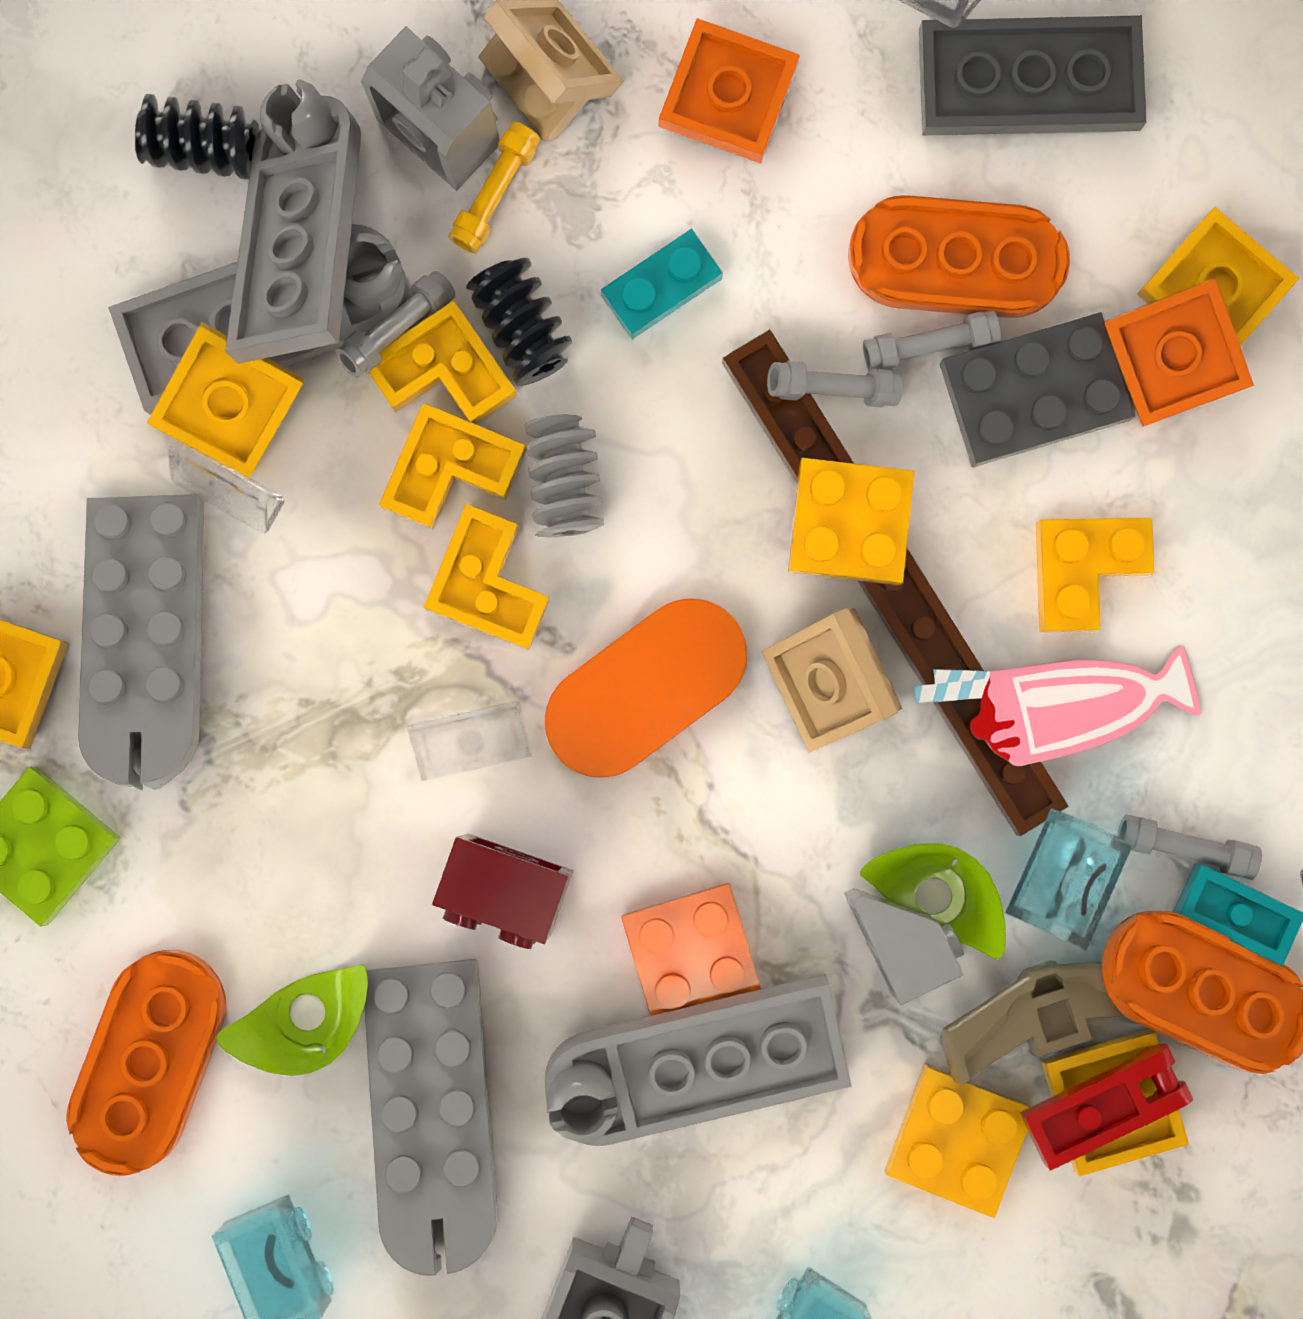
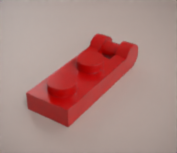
M1163 1043L1151 1046L1138 1053L1135 1058L1021 1111L1022 1119L1045 1167L1050 1171L1190 1104L1193 1101V1097L1186 1082L1178 1081L1172 1069V1065L1176 1061L1168 1045ZM1151 1077L1157 1090L1153 1095L1145 1098L1138 1082Z

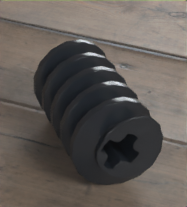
M146 94L142 101L141 110L136 118L135 152L141 164L148 161L153 167L162 168L169 163L174 170L179 171L187 170L191 166L196 173L201 174L208 173L213 168V171L218 176L223 177L230 176L235 171V174L240 179L247 180L250 175L254 144L260 130L256 120H253L251 124L246 123L242 106H234L229 121H225L220 103H212L207 118H203L201 105L198 100H190L185 115H181L177 97H168L163 112H159L155 94Z
M529 258L497 263L478 273L466 286V289L474 291L471 299L475 307L484 310L481 318L485 326L495 329L492 335L495 346L502 349L506 348L502 358L506 366L516 368L512 377L517 386L535 383L560 370L568 362V359L563 358L561 353L572 344L570 336L553 339L551 335L562 324L560 316L543 319L541 316L552 305L550 297H541L534 300L531 297L542 285L540 278L533 277L522 280L521 275L532 266Z

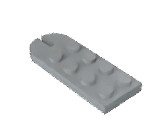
M297 80L295 84L297 86V93L302 97L301 99L289 84L277 85L264 98L260 108L262 129L256 138L253 148L225 352L238 364L339 343L361 131L356 119L340 100L331 96L320 95L312 84L303 80Z
M356 224L351 226L339 343L268 357V359L283 367H287L338 349L343 345V341L352 333L359 331L365 335L406 301L408 286L404 270L394 247L382 234L367 226ZM237 262L108 307L143 409L151 415L201 321L225 335L228 334ZM382 270L377 278L364 283L355 281V279Z
M199 494L87 498L78 741L81 754L87 765L102 778L121 786L134 787L139 790H143V785L153 790L162 788L189 765L198 746L204 500ZM141 742V768L139 776L133 768V753Z
M469 959L366 970L368 989L364 1010L380 1237L387 1253L402 1268L419 1275H436L442 1269L441 1255L435 1251L433 1220L443 1219L447 1274L455 1273L469 1267L482 1256L493 1240L498 1222L478 960Z
M826 974L578 1033L566 1039L556 1048L548 1061L545 1071L547 1113L549 1112V1122L552 1129L564 1138L591 1146L611 1145L852 1087L831 988Z

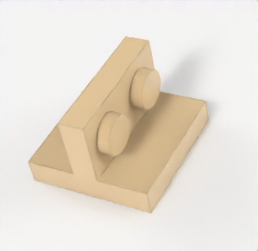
M496 0L483 17L494 30L495 35L479 54L478 58L545 141L557 139L588 100L611 97L624 82L559 0Z
M847 607L761 651L809 753L883 721L903 709L855 608L849 610Z

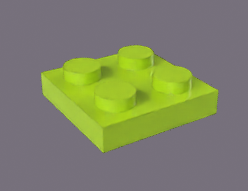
M28 767L0 800V893L40 927L49 925L119 842L121 837L38 767Z

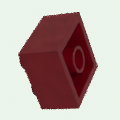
M468 833L455 837L432 905L445 910L442 919L447 922L472 930H476L477 925L484 923L501 929L498 936L500 940L521 948L532 949L533 944L536 942L545 945L551 936L574 870Z

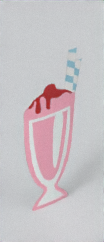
M1179 646L1173 651L1163 669L1157 674H1152L1145 669L1131 664L1116 661L1073 660L996 671L933 669L935 684L913 686L916 704L981 698L980 714L973 718L970 723L971 733L977 739H984L995 754L1018 767L1073 755L1102 746L1124 736L1144 723L1163 701L1169 702L1190 715L1198 716L1201 714L1199 698L1184 646Z

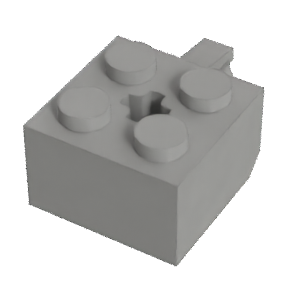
M405 26L368 65L361 83L376 119L457 191L498 148L500 141L496 127L498 118L492 110L491 100L493 97L487 87L476 76L467 73L463 77L449 65L451 62L449 55L432 37L426 35L421 40Z
M631 1216L620 1246L607 1242L604 1249L573 1237L541 1319H601L603 1316L612 1319H674L680 1299V1280L654 1270L656 1261L644 1257L653 1235V1225Z

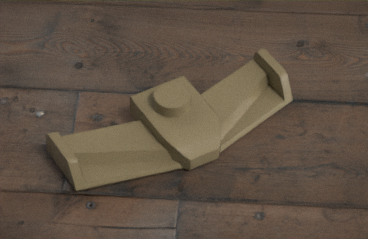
M1050 960L1023 969L1016 982L943 1028L940 1040L953 1080L963 1085L971 1081L970 1078L1027 1040L1032 1055L1040 1058L1093 1040L1086 1019L1124 1017L1125 1015L1116 1008L1106 991L1102 977V962L1059 964L1056 961Z

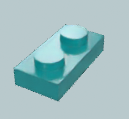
M691 228L601 289V296L633 340L722 280L723 272Z
M1196 863L1173 910L1174 913L1183 915L1229 937L1230 941L1283 966L1303 922V912L1209 867Z

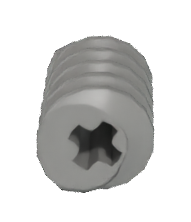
M568 414L551 415L536 418L524 424L526 434L537 438L526 446L527 455L533 459L540 460L528 468L529 477L535 481L542 482L530 490L531 499L537 503L545 504L532 513L535 523L547 526V528L538 531L535 536L563 537L580 535L604 526V519L587 515V509L601 504L602 497L585 493V487L599 482L600 475L583 471V465L597 460L598 453L581 449V443L595 438L596 432L592 429L579 427V421L582 420L580 416Z

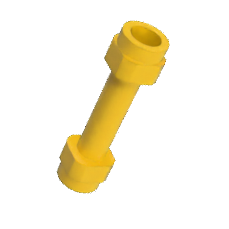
M512 122L509 129L505 130L498 143L501 154L469 211L460 210L452 224L453 228L448 238L460 248L477 254L480 247L485 244L491 233L490 226L487 224L519 166H528L536 153L535 149L541 139L532 129L519 122Z

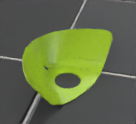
M942 843L914 844L884 853L870 860L860 870V876L873 885L888 901L928 914L939 922L941 927L949 924L960 943L973 947L993 959H1000L1005 952L1006 922L999 892L990 873L976 858L965 851ZM957 859L956 865L952 866V862ZM929 878H937L944 881L951 891L949 906L939 914L924 912L916 902L918 886Z
M361 964L322 972L287 985L271 995L246 1016L219 1031L216 1037L218 1044L225 1052L239 1061L267 1073L297 1076L310 1074L331 1064L345 1051L357 1031L365 1007L368 989L366 967ZM300 995H315L324 1004V1020L315 1029L302 1030L291 1021L289 1014L290 1006L294 999ZM322 1045L326 1050L325 1053H323L321 1050Z

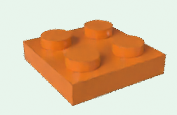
M696 18L659 116V127L761 164L797 69L800 55Z
M1216 277L1104 322L1143 427L1254 386Z
M729 883L621 915L650 1016L761 989Z

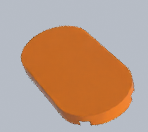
M900 195L889 197L877 203L874 208L868 210L857 222L849 242L848 263L851 274L859 288L872 300L888 307L957 314H972L993 310L997 317L1019 318L1043 309L1057 295L1068 276L1070 252L1062 232L1059 231L1058 233L1055 226L1049 223L1051 219L1037 209L1014 204Z
M693 598L670 602L645 618L568 675L553 691L546 707L545 731L555 755L567 767L577 773L598 778L617 776L638 765L724 701L739 685L746 669L747 645L737 621L722 607L706 600Z
M1170 911L1139 912L1126 918L1111 933L1102 957L1103 982L1113 1004L1130 1020L1241 1071L1257 1074L1275 1072V1069H1279L1283 1065H1290L1302 1055L1303 991L1300 987H1303V983L1298 975L1285 964L1281 966L1230 941L1229 937L1183 915Z
M179 950L154 952L143 956L128 966L114 982L71 1094L66 1114L69 1135L73 1134L74 1142L78 1146L76 1148L77 1152L89 1166L102 1173L127 1176L149 1169L171 1153L183 1133L217 1042V1034L223 1026L226 1013V998L222 983L215 971L201 958Z

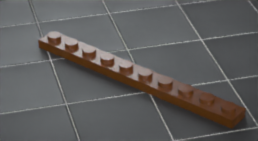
M770 329L723 357L722 364L796 483H798L801 458L854 464L811 394L805 393L797 401L783 400L769 394L767 378L771 365L774 362L785 363L790 361ZM908 548L906 550L904 578L901 585L858 581L922 685L935 684L933 669L984 671ZM981 698L933 702L1016 836L1024 835L1069 807L1042 762L1019 767L1014 766L995 754L984 739L974 737L971 733L970 723L973 718L980 714Z

